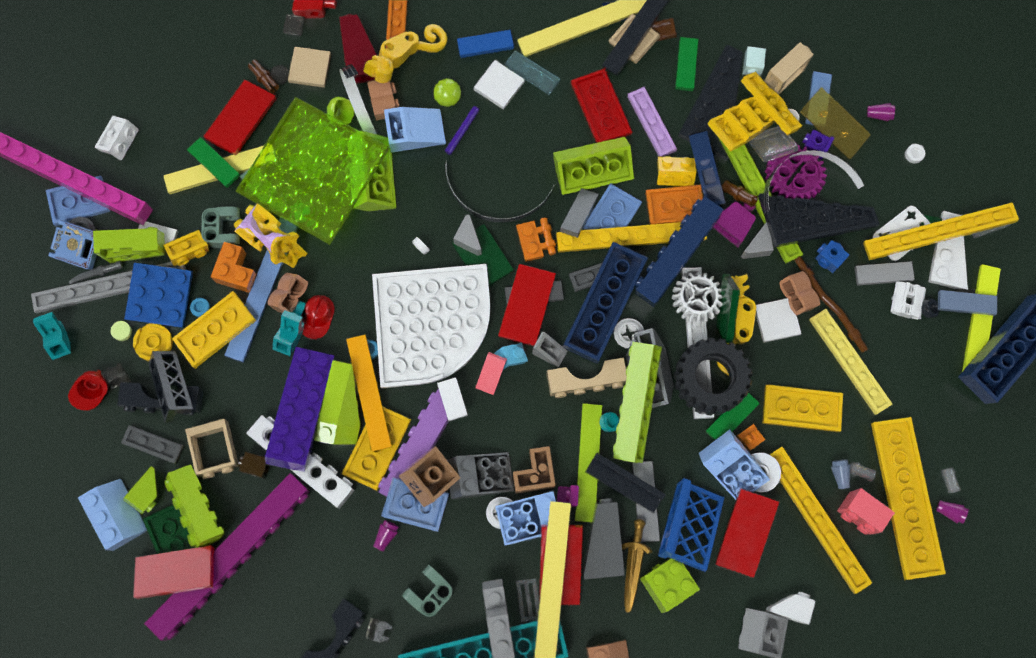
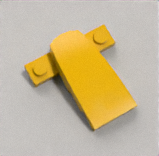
M756 71L744 76L741 80L754 97L742 100L739 105L726 109L722 115L712 118L707 123L730 152L757 137L774 122L780 126L787 136L802 127L799 121L787 109L788 107L784 100L774 90L769 88Z

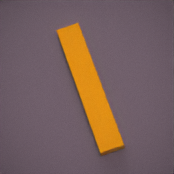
M366 335L346 339L372 452L391 448Z

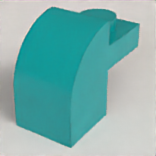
M284 310L281 315L280 328L273 338V350L291 356L303 333L305 325L302 322L303 317Z
M53 312L33 319V324L43 337V347L52 360L71 353L66 329L62 322L57 320Z

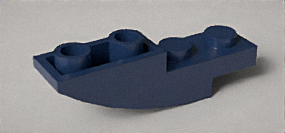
M705 131L690 135L689 139L703 194L717 205L724 204L725 199L708 133Z

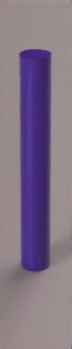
M472 107L445 149L447 154H452L479 112L477 107Z

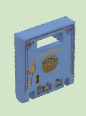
M58 220V224L63 225V227H56L50 248L55 250V253L49 252L48 256L92 270L97 256L94 253V230L64 220ZM87 239L92 241L88 258L82 257Z

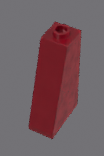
M347 14L339 17L345 65L352 64L358 73V75L354 76L356 84L375 81V77H371L364 72V67L367 61L372 60V57L377 55L358 15Z

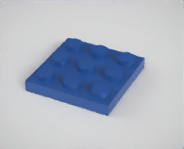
M134 263L124 319L184 328L193 272Z

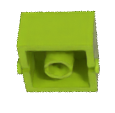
M671 558L661 565H655L652 567V571L640 578L661 613L668 612L700 590L684 564Z

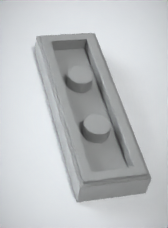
M912 261L854 267L857 286L915 280Z

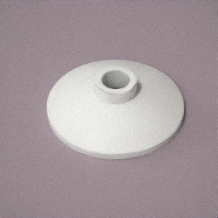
M752 454L751 456L765 470L766 475L770 479L758 488L756 492L772 490L778 484L781 477L779 463L769 454Z

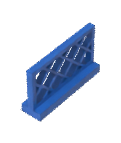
M685 478L677 483L658 556L665 559L669 557L701 571H707L724 497L692 485L691 481ZM691 491L698 494L699 501L693 503L690 497ZM711 498L718 501L716 509L711 510L706 500ZM702 502L707 513L700 516L695 505ZM691 507L696 518L689 521L685 511ZM707 515L712 520V526L709 528L706 527L702 520ZM698 520L703 531L695 533L690 523ZM684 526H687L691 534L686 539L683 538L680 532ZM702 533L708 539V543L705 546L701 545L697 537ZM692 538L698 547L693 552L690 551L686 541ZM682 544L687 555L680 556L675 554L677 545ZM700 551L704 558L703 564L696 562L692 554Z

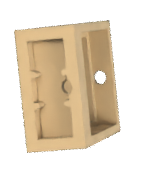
M800 42L769 71L764 82L779 95L805 71L814 54L807 46Z
M221 419L185 429L197 476L208 479L214 477V473L221 471L222 474L234 471L235 467H238L235 447L227 420ZM223 431L230 462L204 469L197 438Z

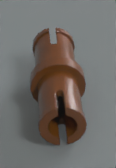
M252 60L251 62L256 67L249 63L248 68L255 74L257 81L262 83L269 93H275L276 91L271 86L278 90L279 85L271 78L270 72L265 70L257 60Z
M728 180L722 185V191L733 196V199L736 201H742L750 207L757 203L758 197L747 192L744 187H738Z

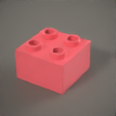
M862 488L849 492L837 510L841 514L842 519L858 526L857 529L865 535L881 533L895 513Z

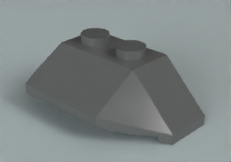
M654 328L634 334L632 342L662 347L652 408L668 405L671 402L674 385L666 348ZM629 349L625 356L627 366L630 360Z

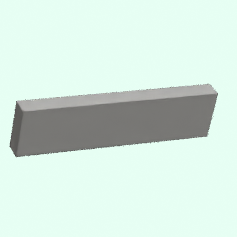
M652 461L632 463L633 475L655 488ZM636 504L637 519H642L646 523L642 530L641 542L660 541L657 509L654 513H651Z

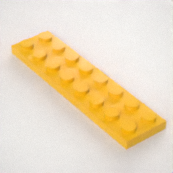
M908 417L873 422L871 426L889 509L895 512L891 520L904 580L946 574L912 419Z

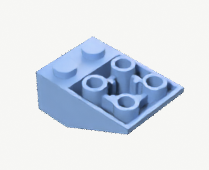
M398 107L384 110L391 153L446 144L440 109Z
M728 430L699 452L703 465L735 500L740 488L754 492L770 480L731 430Z
M553 491L495 506L505 545L541 537V525H548L550 501L556 502Z

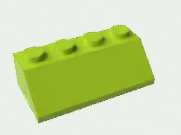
M359 131L348 137L353 208L364 211L395 209L396 198L392 153L388 137L365 131Z
M625 137L553 152L555 169L562 195L578 192L581 188L587 190L610 185V183L614 184L634 179L631 147Z

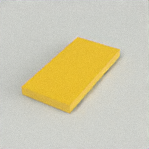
M232 291L172 339L192 367L196 369L257 320L238 295Z
M766 384L762 423L841 432L843 393Z
M383 407L392 447L372 452L365 425L342 472V475L378 491L379 483L385 477L412 421Z

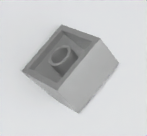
M746 608L738 649L772 658H781L788 619Z

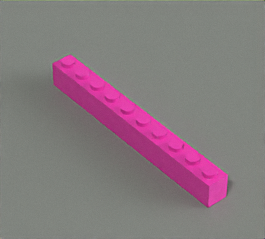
M0 132V157L63 186L76 194H80L138 224L144 225L153 211L146 202Z

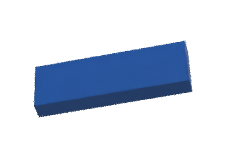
M510 30L457 39L460 58L514 49Z

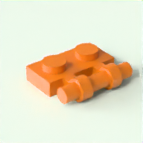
M547 218L540 219L541 226L537 228L535 221L516 225L525 262L543 258V250L548 249L549 255L556 254V243L552 239L551 224H548ZM544 234L546 242L540 243L538 235Z

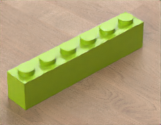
M632 342V346L629 349L630 360L626 368L627 378L626 384L623 387V402L619 409L620 420L616 428L617 439L613 446L614 459L643 463L661 346Z

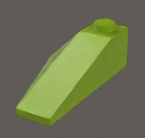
M336 360L332 361L317 421L315 441L329 444H356L358 441L361 423L355 393L353 364Z

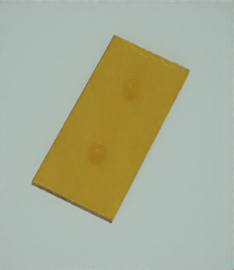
M822 87L819 88L800 111L822 134L833 137L832 143L849 159L855 155L871 135Z

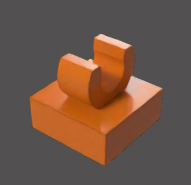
M754 424L737 435L748 452L765 440Z

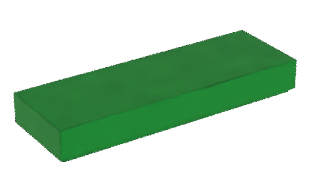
M680 37L675 89L694 90L698 39Z
M201 137L187 149L226 188L240 177V174Z
M748 393L739 405L729 412L721 414L705 432L714 441L728 430L733 432L759 405V402Z

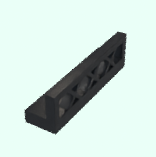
M152 351L148 365L164 422L173 423L176 413H192L191 400L176 351ZM162 358H172V362L169 364ZM170 370L177 376L175 378H172L171 376L167 375V372ZM175 385L178 388H180L181 391L177 393L176 391L172 390L171 387ZM180 400L186 406H176L175 402Z
M596 453L585 471L588 475L651 513L655 512L659 503L666 495Z

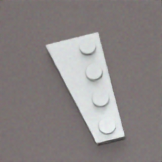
M943 211L940 218L943 221L962 215ZM964 236L935 243L928 282L961 291L968 290Z

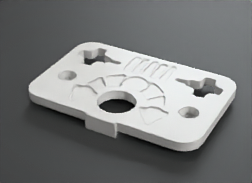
M909 206L875 232L873 239L879 237V233L882 235L888 232L893 234L920 227L919 224H922V222L924 225L931 223L916 207ZM907 212H915L916 219L910 218L905 221L908 216ZM910 250L888 255V257L893 261H897Z

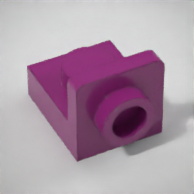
M559 486L557 502L570 503L571 507L576 508L578 506L579 486Z

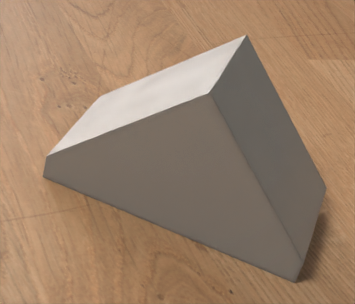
M466 215L453 238L454 244L476 255H481V247L470 215Z
M767 223L764 224L741 255L743 259L770 256L773 252L772 239Z
M542 332L533 347L532 354L559 367L567 350L548 334Z

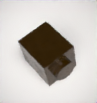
M245 452L244 456L240 457L238 463L240 472L266 479L270 465L265 463V457Z

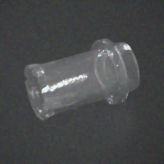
M860 462L851 463L850 474L853 477L859 476L871 482L874 480L876 470L862 466Z
M953 467L941 470L942 474L940 476L944 478L948 493L960 491L961 488L955 475L957 472L953 470Z

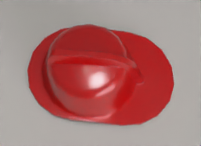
M317 295L306 302L301 315L303 317L302 322L305 323L303 329L305 337L319 339L329 330L335 309L330 298Z
M101 370L87 371L77 378L68 394V399L72 406L80 410H91L99 405L108 390Z

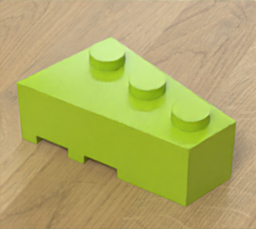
M156 227L93 231L94 253L109 263L165 255V248L163 246L165 244L164 233Z

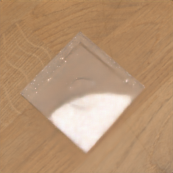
M780 126L765 130L749 141L763 162L798 151L796 142L790 135L787 136Z

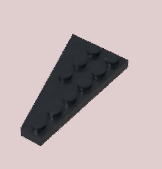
M726 45L678 134V137L690 142V135L707 131L713 154L725 160H728V155L718 136L707 123L712 118L722 115L726 109L736 106L743 52L729 45Z
M760 193L758 199L763 211V193ZM779 195L775 197L768 196L770 211L764 214L774 247L876 228L880 225L873 207L844 206L834 202L828 204L824 203V201L802 198L789 199Z

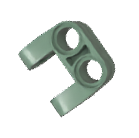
M217 207L204 210L202 213V238L207 242L208 246L211 248H222L224 242L240 246L239 235L223 234V221H237L240 219V209L237 207ZM216 216L215 221L209 222L211 217ZM212 234H216L215 239L208 240Z
M428 565L422 573L436 585L424 600L410 588L406 589L402 597L423 615L431 617L436 615L452 597L453 590L450 584ZM441 586H446L449 589V594L445 598H441L438 595V589ZM429 601L435 604L433 613L425 611L424 606Z

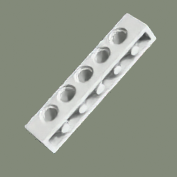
M261 415L246 434L267 450L269 443L268 434L272 432L275 420L270 416L266 419ZM313 452L309 456L305 472L291 471L340 509L355 491L351 488L353 484L345 477L342 480L337 477L338 471L330 465L325 467L321 464L323 459ZM315 468H321L322 470L318 478L312 476ZM331 480H336L337 482L334 490H328L327 484Z

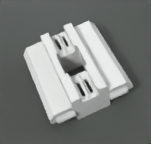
M897 281L894 295L891 299L890 312L906 318L921 319V306L925 298L926 288L917 284L913 285L908 282ZM906 298H911V304H907Z

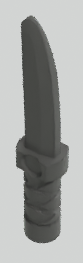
M118 261L105 266H97L95 269L75 276L69 281V284H74L97 275L103 276L105 273L123 268L122 262Z

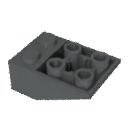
M509 452L456 456L447 460L460 476V479L450 487L451 499L471 498L514 491Z

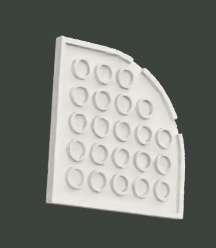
M486 264L372 274L381 388L433 383L454 374L472 359L484 340L490 319V298Z

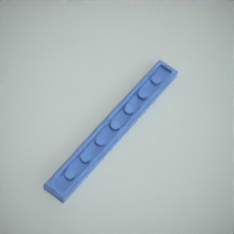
M280 216L279 222L281 225L279 228L281 231L296 233L299 223ZM268 250L245 303V306L257 321L232 339L225 353L226 357L243 363L283 266V262L275 265L271 261Z

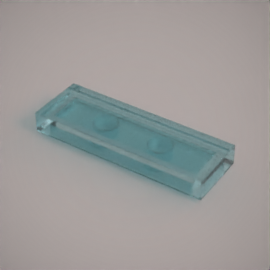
M516 50L505 63L506 68L549 95L560 82V78Z

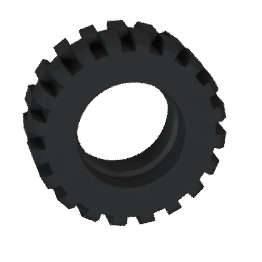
M708 338L706 341L703 339L699 340L683 353L676 364V371L674 372V379H676L675 389L679 390L680 394L678 396L680 399H684L687 402L685 405L689 408H695L697 413L705 412L706 415L710 416L713 414H724L739 405L749 393L748 389L752 385L750 377L753 375L752 369L748 368L750 361L748 358L744 359L742 349L739 351L735 349L736 344L732 342L730 344L725 343L726 339L720 338L718 341H715V338ZM702 361H717L726 368L730 377V385L726 391L720 394H712L700 387L696 380L695 371Z

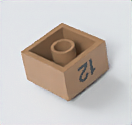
M436 446L424 453L399 475L423 507L437 500L460 479V476Z

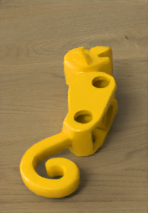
M430 24L425 27L424 36L429 42L433 43L436 40V36L432 33H435L440 38L438 43L421 42L418 35L414 32H404L382 43L379 56H373L372 60L366 62L364 72L371 77H375V81L379 83H388L392 78L393 69L402 65L417 50L426 52H439L443 50L447 43V35L440 26Z
M747 274L735 276V278L731 276L740 289L734 340L732 342L739 345L745 344L752 337L756 315L755 302L744 296V292L750 287L749 285L743 286L748 280ZM747 304L750 307V311L744 310L743 305ZM740 330L745 331V338L740 336ZM717 362L719 369L729 376L726 368Z

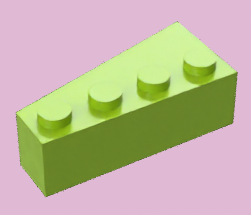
M191 464L169 472L166 477L167 480L164 481L168 492L172 491L174 496L172 502L175 509L180 510L182 515L180 522L183 528L187 527L189 532L187 538L190 545L199 548L218 542L224 531L222 527H216L217 517L214 511L209 512V501L206 495L199 492L202 489L201 484Z

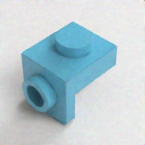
M522 343L503 346L494 353L507 359L504 369L509 366L524 364L528 361Z

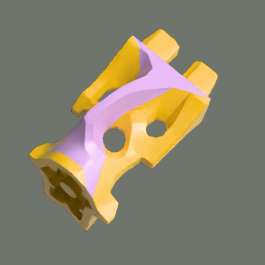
M259 204L255 206L249 205L245 212L247 214L245 219H238L233 224L236 228L235 232L261 252L263 245H265L270 253V259L275 265L283 262L294 268L298 259L308 254L297 244L299 235L295 232L285 233L279 228L281 223Z

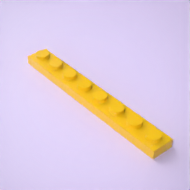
M1012 202L866 240L863 244L869 260L1016 223L1019 218Z
M681 222L581 230L578 238L557 232L558 252L610 248L612 242L624 247L669 243V238L675 230L679 232Z
M781 447L769 454L780 465L781 477L779 481L853 594H857L872 584L784 448Z

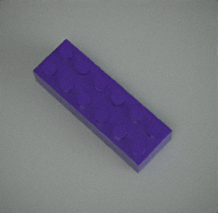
M299 347L295 348L266 450V464L301 472L306 471L334 355Z

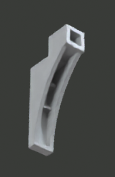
M498 579L482 582L493 658H515L503 581Z

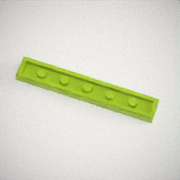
M582 404L577 479L579 491L578 506L575 510V521L592 523L598 480L585 473L596 453L599 454L602 405Z

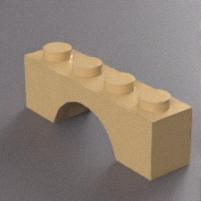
M624 358L604 361L601 372L591 379H579L573 376L567 367L547 370L550 396H555V398L566 397L568 393L581 395L585 394L586 390L592 389L593 392L605 390V387L610 386L613 389L622 388L626 384L627 378Z

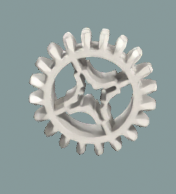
M696 272L695 277L692 273H689L688 278L682 276L681 281H677V287L673 288L675 294L672 295V299L677 300L673 303V306H679L676 312H683L682 319L689 316V322H692L693 318H695L696 323H699L701 319L705 323L708 321V318L713 319L715 317L714 314L720 312L719 308L723 304L719 301L722 298V295H719L721 288L717 289L720 284L719 282H712L714 276L707 279V273L700 277V272ZM693 284L702 285V286H704L705 288L700 289V288H698L696 285H693ZM685 288L688 290L687 293L690 296L687 302H685L683 298V291ZM709 293H711L712 296L711 307L708 306V301L706 299V296ZM703 294V296L701 297V299L698 298V299L693 300L695 296L697 297V296H701V295ZM696 306L703 311H696L691 309L690 307Z

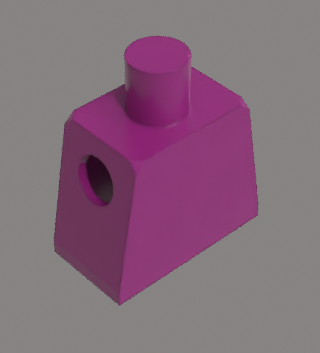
M734 202L723 211L713 228L735 246L739 247L756 219L751 213L756 206L750 207L746 203L742 206L738 202Z

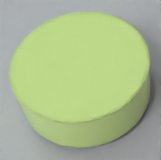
M118 321L111 327V335L118 341H125L132 334L131 326L124 321Z

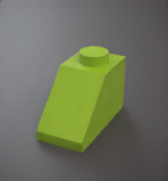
M152 466L123 498L126 503L140 514H143L145 511L149 513L157 504L154 502L157 494L155 471Z

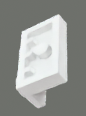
M112 116L95 148L122 160L139 129L127 119Z

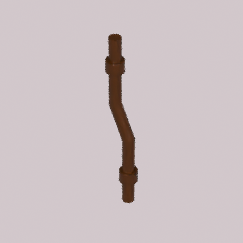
M801 256L796 258L794 261L810 279L811 287L817 293L819 299L838 316L848 331L851 341L856 343L861 353L867 351L868 348L861 339L859 330L854 328L844 311L824 293L813 276L814 272L811 268L807 267Z

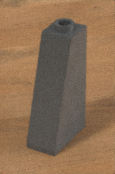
M612 498L600 499V503H595L582 572L584 579L625 576L618 504L616 501L612 502Z

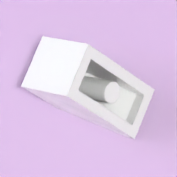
M798 592V594H791L767 607L766 612L809 625L815 600L809 599L810 595Z

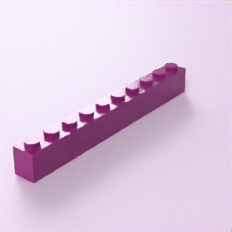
M290 473L214 551L213 587L173 593L144 624L161 641L172 640L179 632L177 629L182 624L186 625L194 617L192 614L195 610L203 608L208 602L207 598L212 593L216 594L223 587L221 583L226 578L230 579L237 572L236 568L241 563L245 564L252 555L250 553L255 548L259 549L266 542L265 538L280 528L279 523L284 518L288 519L294 513L293 509L298 503L301 505L309 497L307 494L310 491Z

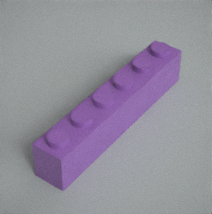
M439 389L436 393L432 392L428 399L430 404L426 410L422 409L418 416L419 423L411 428L408 434L410 437L408 442L403 443L398 451L400 456L397 461L393 460L388 468L390 471L387 478L383 477L379 483L380 494L387 497L392 478L401 479L399 475L424 453L434 448L448 424V417Z

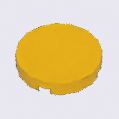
M146 324V326L138 329L133 337L134 350L140 358L146 361H150L152 351H171L173 346L171 333L160 324Z

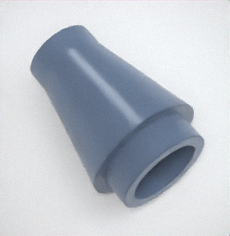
M848 459L832 461L831 469L838 489L850 488L851 464H848Z

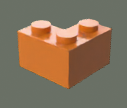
M224 242L211 278L218 284L250 293L257 274L252 269L242 267L247 253L241 246Z

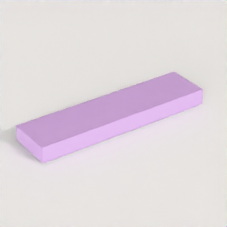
M645 87L629 93L627 97L658 156L664 157L676 152L677 148Z

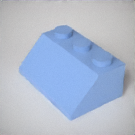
M122 479L97 486L78 497L105 550L114 551L147 531L140 513L123 500L128 491Z

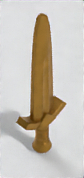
M642 519L634 521V541L622 544V550L628 548L624 600L627 613L631 612L634 605L644 551L647 554L653 552L651 548L641 543L642 530L646 525Z

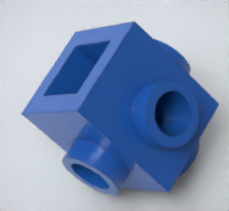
M831 240L828 245L824 243L817 250L819 255L815 259L822 268L828 269L833 273L849 254L844 251L841 244Z

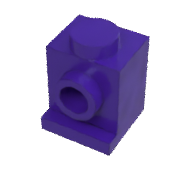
M813 129L811 134L807 132L802 143L805 144L803 149L807 147V151L813 150L827 153L834 138Z

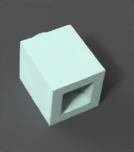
M747 47L744 54L742 74L748 75L756 71L761 76L764 70L766 49Z

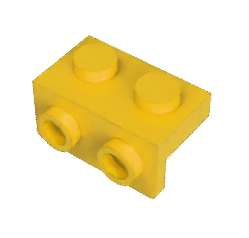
M658 157L657 185H694L696 177L694 158Z
M199 230L163 245L174 267L185 265L189 260L195 257L201 258L209 252L208 244L203 240Z

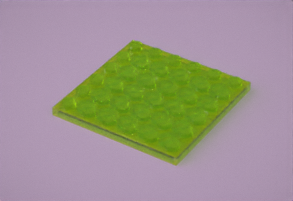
M295 97L239 184L236 192L330 245L386 156L389 147Z

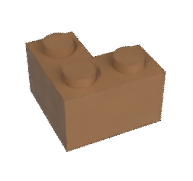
M550 447L530 449L529 455L532 469L513 472L515 494L555 488Z

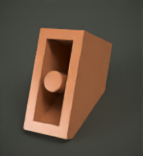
M626 640L586 647L588 658H629Z

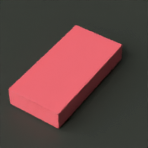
M489 352L476 388L494 395L507 359Z

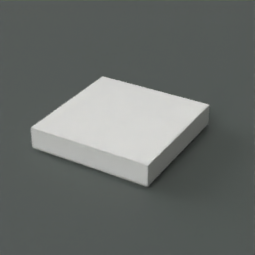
M495 60L475 85L474 90L504 110L524 84L525 79Z
M788 298L756 305V318L763 343L801 335L797 316L791 310Z

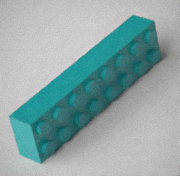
M559 619L556 658H566L568 653ZM538 620L510 627L515 658H534ZM489 633L400 654L398 658H493Z

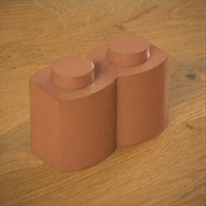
M377 81L368 82L376 121L385 119V109L399 107L398 99L393 97V94L396 93L394 82L390 83L389 81L384 84Z
M802 271L790 275L780 281L781 290L788 298L790 308L794 314L799 315L808 312L820 305L819 297L811 288L810 279L805 272Z
M284 274L278 283V288L270 295L268 305L277 312L283 313L284 310L292 312L298 303V298L306 291L308 281L297 274Z

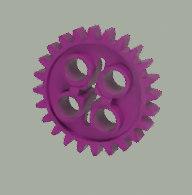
M790 145L788 150L783 147L781 152L776 150L775 155H771L770 161L766 165L765 173H767L765 180L782 163L771 180L770 186H774L772 192L778 191L779 196L784 195V198L791 199L815 198L817 193H820L825 184L824 180L827 177L826 174H823L826 168L821 167L824 162H818L819 156L814 157L813 155L791 157L794 154L807 151V147L803 150H800V145L796 149ZM804 162L805 165L797 173L790 185H786L801 163Z

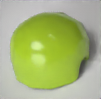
M443 79L435 85L434 98L441 106L450 107L460 100L461 89L454 80Z
M335 97L329 102L327 116L332 123L347 126L352 121L354 109L350 100L343 97Z

